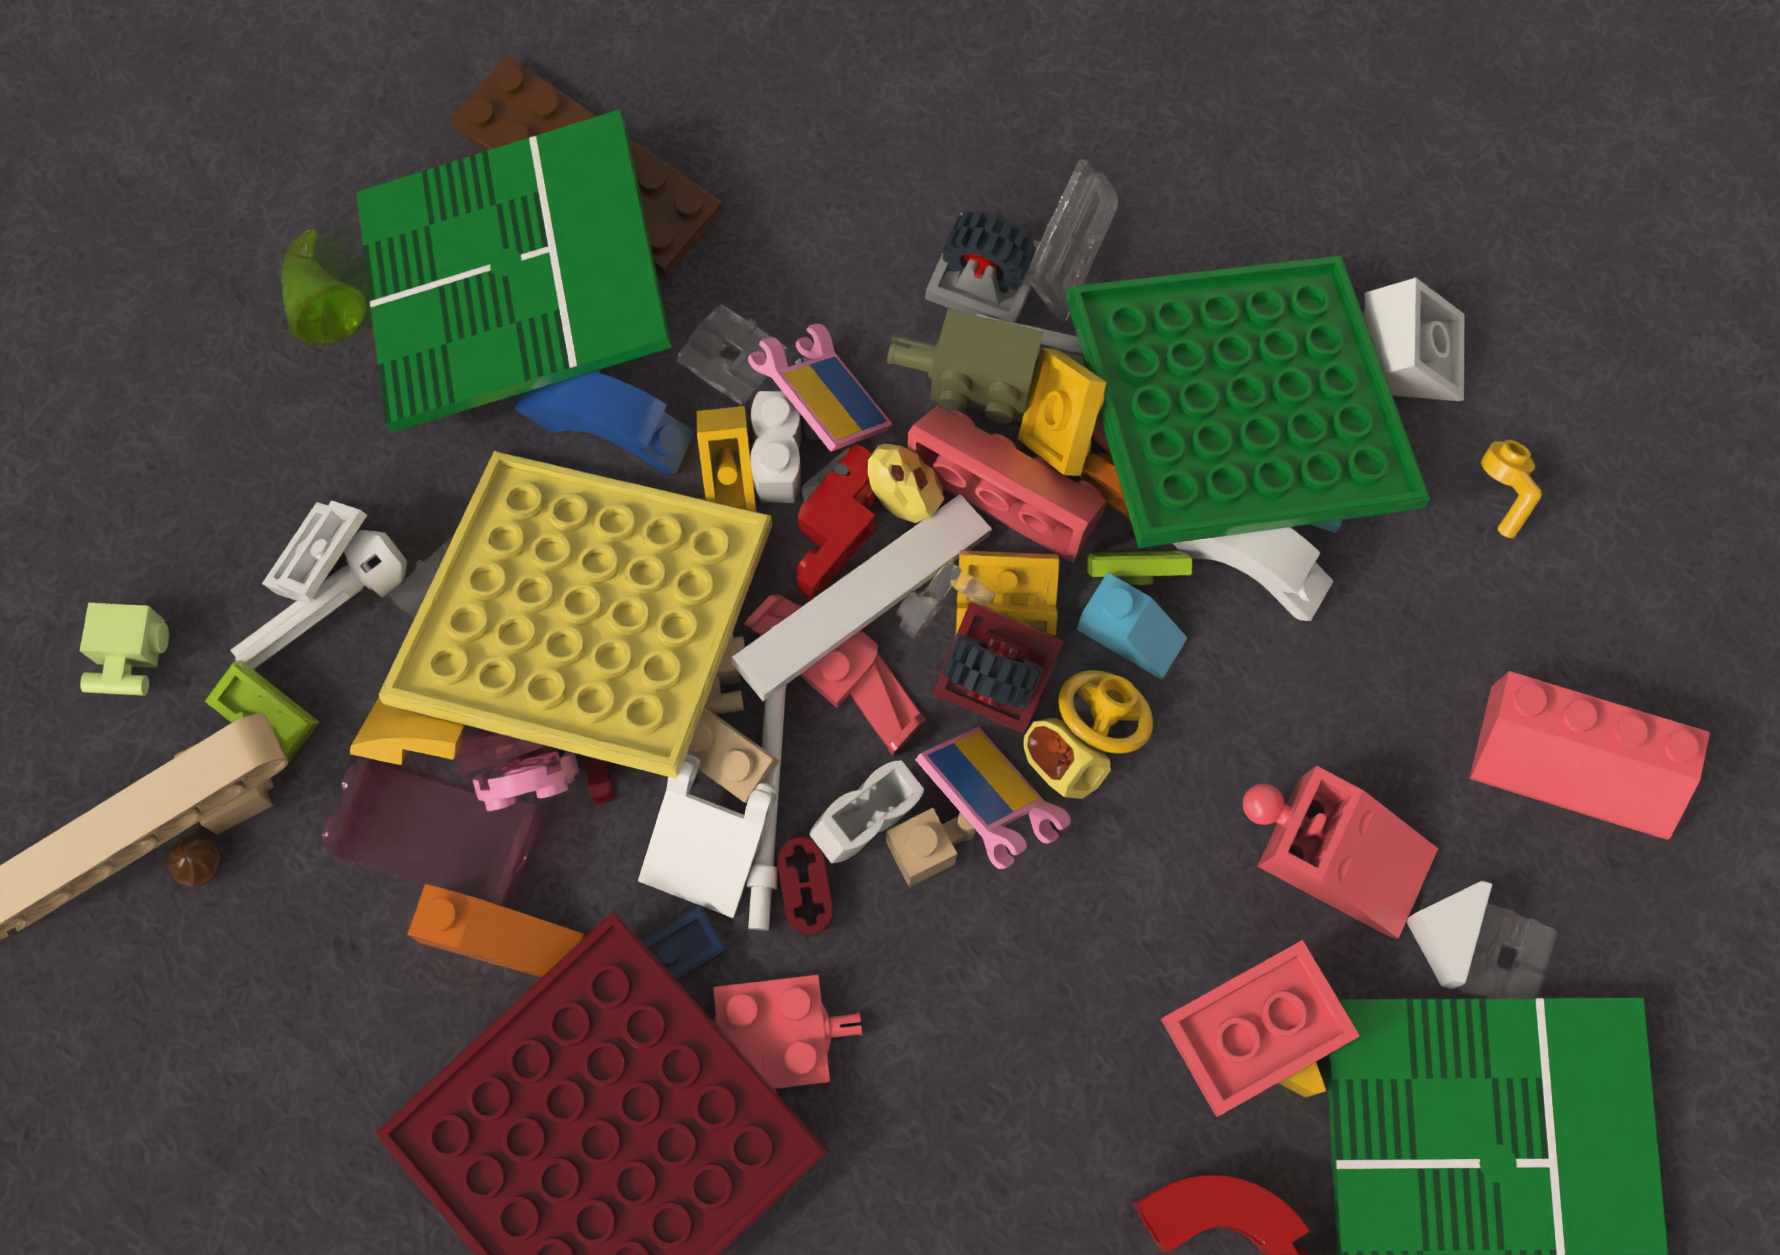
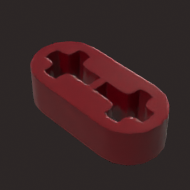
M795 837L788 840L778 853V869L785 911L790 927L797 934L804 937H815L828 929L833 919V908L824 855L814 840L807 837ZM804 849L807 857L815 856L816 862L810 863L807 868L809 882L799 883L796 867H787L786 861L794 859V850ZM811 890L815 907H824L825 913L817 915V924L807 926L804 918H795V911L803 909L801 892Z

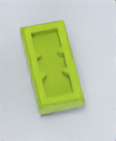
M1183 551L1089 552V554H1086L1087 572L1092 577H1105L1107 572L1115 577L1124 576V582L1130 585L1153 584L1154 576L1192 575V557Z
M241 660L232 663L205 700L208 705L231 723L253 714L266 715L288 762L297 754L320 723Z

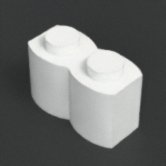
M758 391L751 409L755 441L751 452V469L755 493L760 503H795L801 489L799 448L802 433L800 413L783 391Z
M902 760L887 763L874 771L857 791L844 794L835 800L814 824L809 835L831 863L847 860L858 853L878 832L895 825L918 802L924 788Z

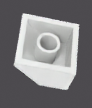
M1417 278L1366 292L1363 316L1392 395L1450 401L1464 400V313Z

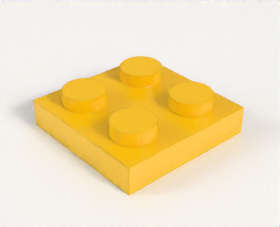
M1041 348L1017 439L1063 475L1081 476L1085 458L1091 449V437L1097 415L1104 403V390L1107 382L1060 350Z

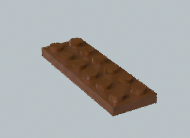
M506 56L448 121L452 129L482 150L488 151L596 116ZM629 139L655 267L657 271L666 276L723 210L722 201Z

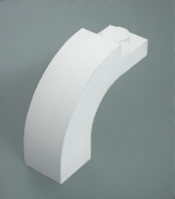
M1290 527L1173 543L1180 551L1187 553L1192 558L1222 562L1251 576L1262 584L1299 620H1312L1333 583V580L1316 563L1320 552Z

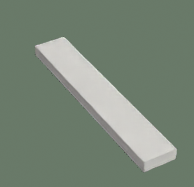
M959 494L938 509L933 517L921 521L732 656L731 664L761 700H766L959 559V550L970 551L989 537L992 528L966 499Z

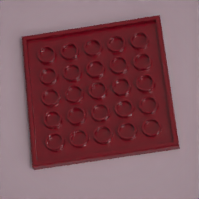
M612 911L374 1133L474 1255H721L829 1151L616 911Z

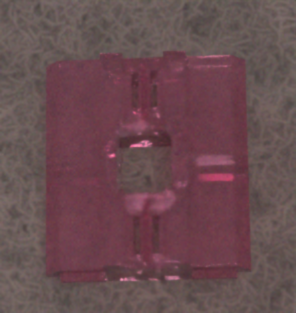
M487 731L463 740L455 757L456 775H462L465 782L470 779L472 771L487 767L488 771L501 770L503 775L510 772L511 766L526 759V753L542 748L544 754L549 753V746Z

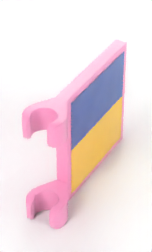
M813 324L807 328V332L814 339V344L808 337L799 338L796 342V348L801 355L812 360L788 367L784 349L781 343L773 337L762 339L759 343L765 350L767 358L761 351H755L749 355L748 362L751 367L762 374L772 377L831 452L882 433L893 425L837 356L830 333L823 324Z
M980 727L926 750L915 759L982 836L990 861L999 869H1005L1014 863L1013 857L1007 853L1005 846L1008 847L1013 855L1021 854L1027 847L1025 839L1019 833L1003 826L1029 814L1035 835L1041 842L1048 844L1059 837L1058 833L1052 829L1050 821L1054 823L1058 830L1067 828L1071 823L1069 814L1063 808L1044 801Z

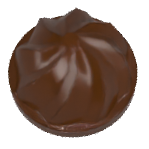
M191 835L184 837L172 847L168 855V871L171 877L181 885L187 887L205 885L216 876L220 869V850L212 840L205 836Z

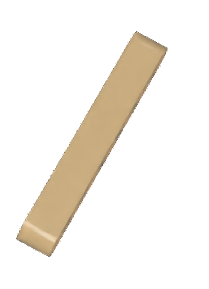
M253 714L232 722L0 865V940L8 937L7 931L16 927L18 932L282 771L287 766L288 760L267 716L264 714Z

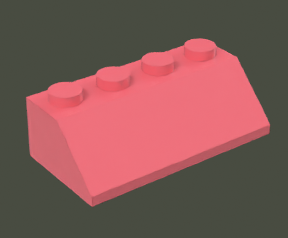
M937 405L918 420L908 432L907 449L918 454L924 464L934 469L944 491L955 497L961 494L971 506L1072 563L1079 556L1103 516L1107 500L1101 497V493L1093 485L1081 480L1072 481L1060 474L1057 469L1041 457L1031 458L1018 451L1015 444L1005 436L997 433L990 435L975 427L974 422L959 411L951 410L948 412Z
M1508 671L1491 687L1469 779L1669 840L1701 779L1710 732Z

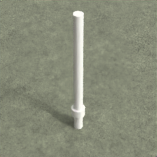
M786 685L765 700L762 748L780 761L765 782L777 789V796L766 821L746 882V887L751 888L748 929L769 930L772 890L777 889L778 867H774Z

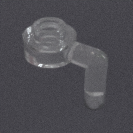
M946 563L940 568L927 588L922 590L920 594L913 590L904 599L896 613L897 616L902 618L899 629L917 640L938 614L944 598L951 587L969 599L985 606L991 603L996 592L955 564Z

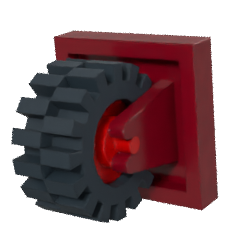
M972 600L965 612L932 694L1025 734L1065 639Z

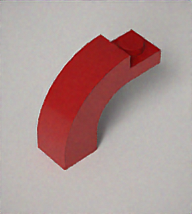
M1206 1175L1181 1179L1163 1185L1132 1203L1161 1252L1172 1251L1202 1231L1223 1227L1235 1230L1248 1237L1256 1244L1263 1255H1309L1304 1248L1300 1247L1296 1250L1292 1242L1309 1232V1229L1292 1208L1270 1191L1239 1178Z

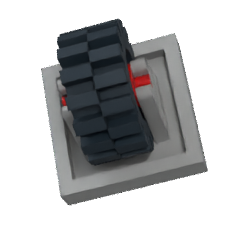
M975 210L974 215L970 211L960 213L928 284L925 299L952 310L1017 323L1046 256L1048 245L1033 240L1032 237H1025L1026 231L1022 227L1013 228L1014 222L1007 218L1005 222L998 220V214L990 213L989 217H986L981 210Z

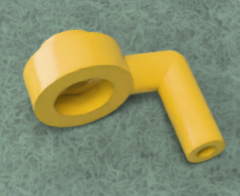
M1514 440L1493 442L1481 459L1483 469L1491 477L1503 484L1512 486L1519 495L1498 526V531L1508 538H1515L1542 496L1540 488L1530 477L1535 468V464L1530 458L1531 453L1524 445Z

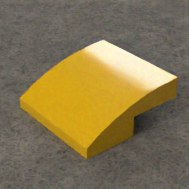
M959 550L956 634L968 605L973 600L1056 635L1059 556L1057 554Z
M378 697L351 745L350 754L402 765L409 750L454 760L470 726L382 704L380 697Z

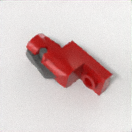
M855 444L851 449L846 448L801 487L805 502L801 506L798 515L799 532L821 548L819 551L815 548L811 549L803 557L796 570L799 573L797 575L798 590L810 601L826 590L875 532V514L869 509L877 496L871 489L867 473L868 459L872 453L858 444Z

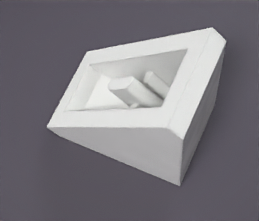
M1480 881L1407 918L1406 922L1440 985L1443 987L1454 989L1466 983L1492 888L1491 883Z

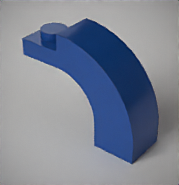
M595 371L521 394L514 409L553 433L581 431L609 440L668 475L677 473L695 432L664 412L667 405L657 398L630 384Z

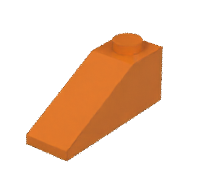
M429 884L424 885L407 934L421 944L538 977H543L585 936L583 933L472 896Z

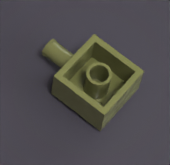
M947 309L940 338L936 341V344L899 336V334L894 333L891 341L893 345L890 344L887 364L927 372L928 378L932 379L930 400L937 401L942 408L948 411L964 412L966 409L985 413L988 419L997 423L1007 424L1013 420L1022 422L1039 359L1044 331Z

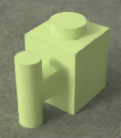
M88 603L80 652L96 664L104 665L103 673H83L80 683L82 692L145 696L149 689V679L144 675H131L132 666L157 668L159 653L166 651L169 642V630L167 624L164 623L165 620L149 606Z

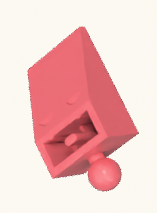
M1315 766L1298 779L1287 804H1285L1281 792L1270 784L1254 785L1245 793L1243 810L1252 822L1260 825L1277 823L1257 867L1395 940L1399 939L1438 851L1435 845L1364 790L1318 766ZM1310 804H1313L1319 810V814L1309 819L1305 814ZM1289 849H1294L1298 857L1288 853Z

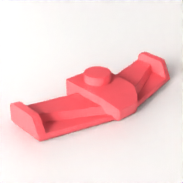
M779 594L770 595L744 623L745 630L762 636L770 630L771 626L779 624L802 606ZM861 630L800 674V677L837 708L850 694L893 757L926 722L925 717L879 655L878 644Z

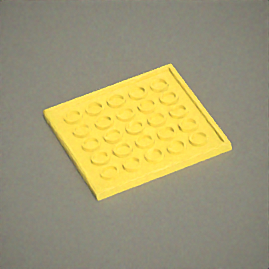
M494 451L379 693L381 702L385 705L677 779L772 528V516Z

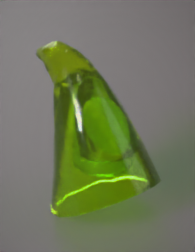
M310 229L298 236L291 243L285 254L281 272L282 298L289 331L293 336L307 344L326 345L344 339L356 331L362 323L367 310L366 298L358 289L339 281L326 273L314 258L313 250L318 233L317 230Z

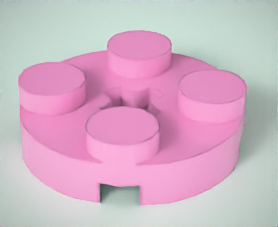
M558 751L504 764L502 765L504 775L491 779L489 770L475 776L473 783L478 800L485 802L487 811H493L514 805L518 802L516 797L535 790L538 798H545L567 791V784L575 781L574 776L579 773V767L575 753L567 751L560 759Z

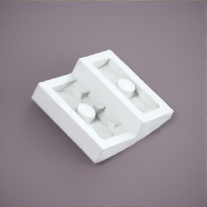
M331 501L328 506L316 502L262 584L283 597L302 602L311 601L367 515L359 509Z

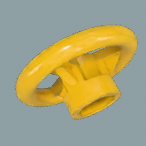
M1088 670L1078 672L1069 677L1060 689L1058 703L1064 722L1080 740L1089 746L1108 753H1129L1142 747L1150 738L1153 730L1151 709L1143 695L1127 679L1105 671ZM1076 692L1091 707V714L1095 719L1092 729L1083 722L1075 710L1074 695ZM1118 720L1138 721L1137 730L1129 737L1112 738L1107 736L1110 726L1116 724Z

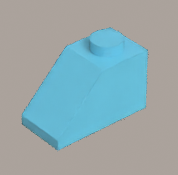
M1107 572L1082 612L1077 630L1161 680L1187 640L1185 634L1150 596Z

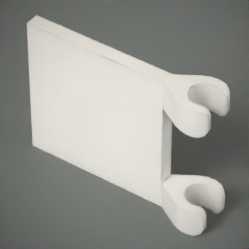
M686 754L678 778L668 777L666 793L638 882L734 918L766 821L775 802L777 789L766 783H759L749 796L745 815L689 794L697 775L700 760L697 757Z

